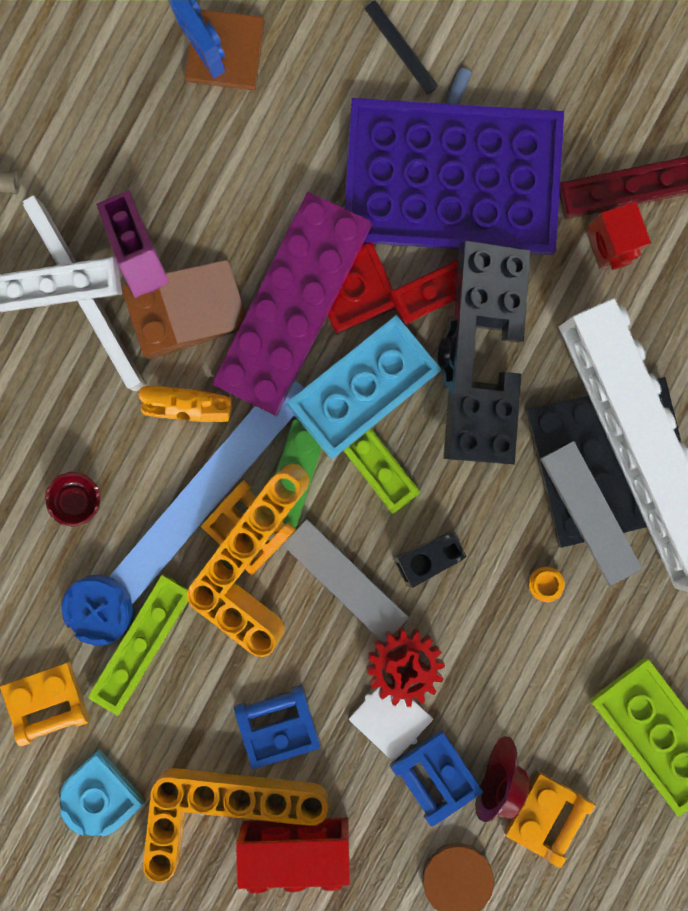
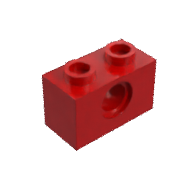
M637 201L601 213L585 229L599 269L610 265L613 271L633 263L632 260L642 256L641 250L651 244Z

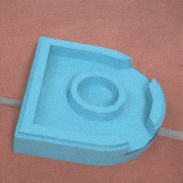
M98 749L63 784L60 794V814L66 825L79 835L107 836L116 831L146 803V800L105 754Z

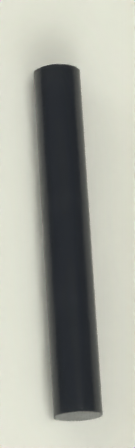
M374 0L369 3L365 8L367 14L425 93L430 94L438 87V84L377 1Z

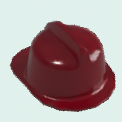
M504 736L495 744L489 758L485 776L480 784L483 793L476 797L475 810L478 819L483 822L492 821L497 816L509 819L516 818L528 798L530 789L529 778L526 771L517 765V749L511 737Z

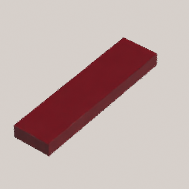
M688 156L560 182L559 195L564 219L609 211L635 201L639 205L687 195Z

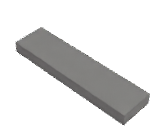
M572 441L540 458L607 584L612 586L642 570L638 559L575 442Z
M308 519L282 544L383 643L387 641V631L394 634L408 620V615Z

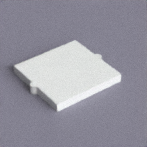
M387 676L385 680L392 684V679ZM378 687L371 694L367 693L365 695V701L348 720L394 762L410 744L417 743V737L434 719L413 699L411 707H407L404 699H400L399 703L393 706L391 695L382 700L378 694L380 689Z

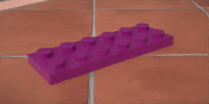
M307 191L212 383L213 385L272 415L278 416L373 225L370 220Z

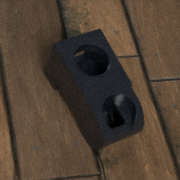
M453 530L428 543L425 542L407 552H403L393 557V560L406 586L413 588L457 564L467 556Z

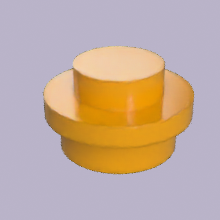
M549 566L539 567L529 577V590L539 601L552 602L558 599L564 591V578L555 568Z

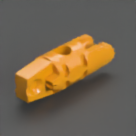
M152 385L140 387L139 399L142 402L141 412L146 416L195 422H228L230 418L232 404L231 397L202 390Z

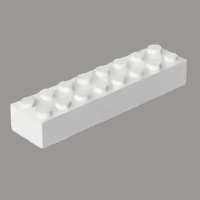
M614 298L573 316L560 325L559 330L674 588L688 592V449L683 442L679 443L673 430L676 428L675 419L668 408H663L658 394L661 393L659 383L652 373L648 374L643 363L645 353L642 345L637 339L633 340L627 327L630 325L629 316L622 305L618 306Z

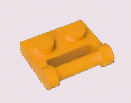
M245 480L230 493L200 526L220 546L243 516L235 505L241 501L249 509L257 498L250 491L252 487ZM262 506V511L267 517H275L274 513L267 506ZM282 521L274 531L276 535L271 540H267L245 570L250 575H253L296 529L289 522L285 524ZM242 533L245 542L254 544L253 539L248 534Z
M70 661L0 686L14 727V738L20 747L32 743V740L36 737L75 724L78 727L89 723V714ZM69 701L70 711L29 725L26 715Z
M537 771L530 783L528 798L524 807L516 818L510 820L504 834L507 838L542 856L551 864L562 868L567 859L564 854L586 814H591L596 804L582 794ZM568 801L574 807L555 842L550 846L544 843L565 802Z

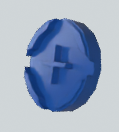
M101 574L88 575L76 581L64 594L61 607L63 621L68 628L71 627L72 631L76 633L74 636L81 642L93 646L108 645L120 638L131 625L133 617L132 600L126 589L113 578Z

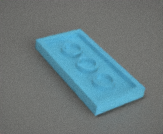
M396 315L290 399L286 406L328 457L333 460L442 369Z

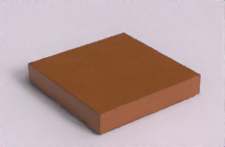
M201 9L200 14L205 23L210 22L220 38V46L225 53V57L221 59L225 72L213 79L189 42L185 72L186 82L256 91L265 25L264 17Z

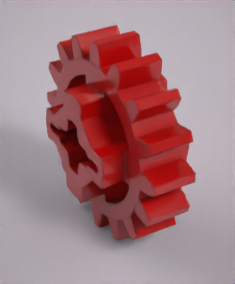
M400 627L399 636L395 637L390 631H387V641L385 643L377 639L374 642L378 652H368V659L374 663L366 666L367 674L374 676L370 680L372 689L380 687L378 694L382 700L391 695L393 706H396L400 699H404L407 707H411L412 699L416 697L422 704L425 703L423 694L426 691L433 695L437 693L433 682H443L442 675L437 671L445 668L443 660L437 658L441 654L439 647H430L433 640L429 635H426L421 640L420 632L416 628H414L411 635H407L404 627ZM402 646V648L394 652H390L394 648ZM419 649L427 655L428 665L418 660L420 655ZM410 660L412 668L407 667L401 674L398 666H405L407 661L409 662ZM382 669L393 675L392 684L385 680L382 675Z

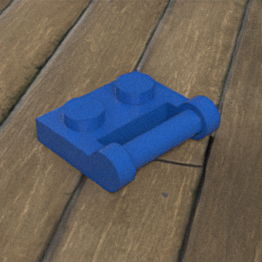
M303 685L293 687L292 692L250 705L241 703L234 706L235 716L252 770L321 748ZM296 705L299 715L253 729L250 719Z
M440 730L407 754L401 755L390 764L394 774L401 776L424 810L425 814L423 817L430 826L440 823L483 793L481 786L443 730ZM417 763H421L444 797L445 801L441 804L435 803L412 769Z

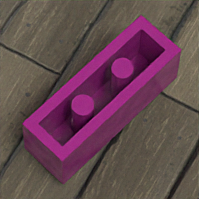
M127 190L97 203L96 206L115 258L135 298L145 293L153 292L159 287L168 284L169 281L130 191Z

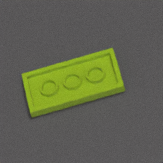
M644 657L590 698L589 701L669 807L680 817L688 811V710L650 660Z

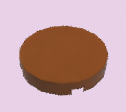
M458 842L443 845L436 850V853L431 858L429 857L424 866L422 880L425 895L437 911H480L486 906L492 896L494 887L492 868L484 855L471 845Z

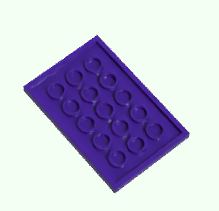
M352 98L345 209L372 222L373 225L364 243L459 249V243L471 241L530 250V254L554 255L557 242L564 111Z

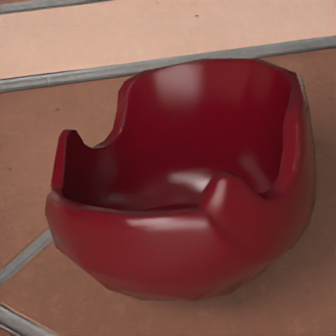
M71 471L58 475L50 482L45 492L47 511L61 525L76 527L88 523L98 512L100 506L99 488L86 474Z

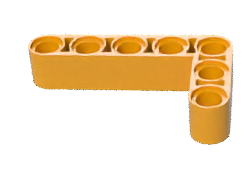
M297 464L285 465L270 479L187 591V599L193 609L248 652L258 657L268 656L273 652L284 634V624L276 614L235 582L307 490L309 485L308 473ZM282 478L291 480L296 487V491L286 489L283 486ZM262 506L269 507L275 517H267L262 511ZM242 533L248 534L253 539L254 544L245 542ZM222 560L230 562L234 570L226 568ZM203 586L210 588L213 595L208 594ZM231 608L238 610L242 617L236 616ZM259 630L266 632L270 639L263 637Z
M168 768L159 775L151 790L143 871L148 879L156 883L165 882L173 876L181 857L186 812L313 826L321 823L327 816L328 794L325 788L316 783ZM171 782L176 785L178 794H166L162 789V783ZM200 786L211 788L214 792V797L211 799L202 798L199 796L197 788ZM236 790L246 791L250 796V800L245 803L237 802L233 798L232 793ZM272 794H280L285 798L286 803L276 807L271 805L267 798ZM313 797L318 799L322 805L317 810H308L304 807L303 801ZM161 818L169 819L173 823L174 829L168 831L162 829L158 824V820ZM159 854L165 855L169 859L170 864L168 866L159 865L155 861L154 856Z

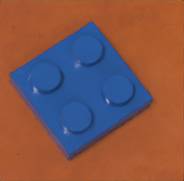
M168 0L176 21L212 78L214 79L224 73L225 69L221 59L225 57V53L220 46V38L211 23H205L200 14L201 9L197 1Z

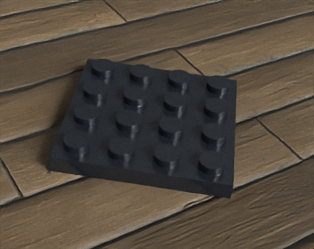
M666 377L658 378L657 381L661 393L658 394L663 408H668L675 419L676 428L673 430L680 443L681 438ZM589 395L526 410L554 530L560 548L584 543L585 541L540 458L572 441L575 442L623 533L647 527Z

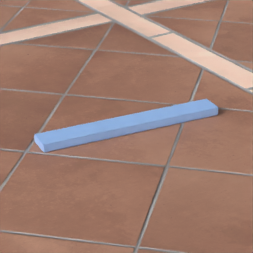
M296 380L278 416L272 415L257 406L250 411L109 576L126 589L132 600V605L295 416L286 406V403L304 389Z

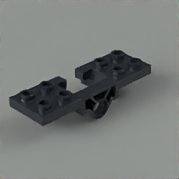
M471 241L459 243L454 315L448 316L447 330L438 347V364L444 375L443 388H449L443 459L515 465L521 373L499 372L498 384L472 382L476 328L502 331L501 341L516 343L524 341L530 250Z

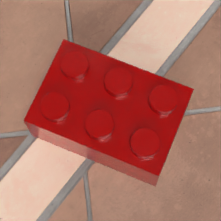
M348 817L325 818L321 823L313 826L261 820L243 821L236 842L237 889H247V892L257 894L264 893L269 888H284L287 892H300L305 890L306 887H321L325 891H337L342 889L343 886H350Z

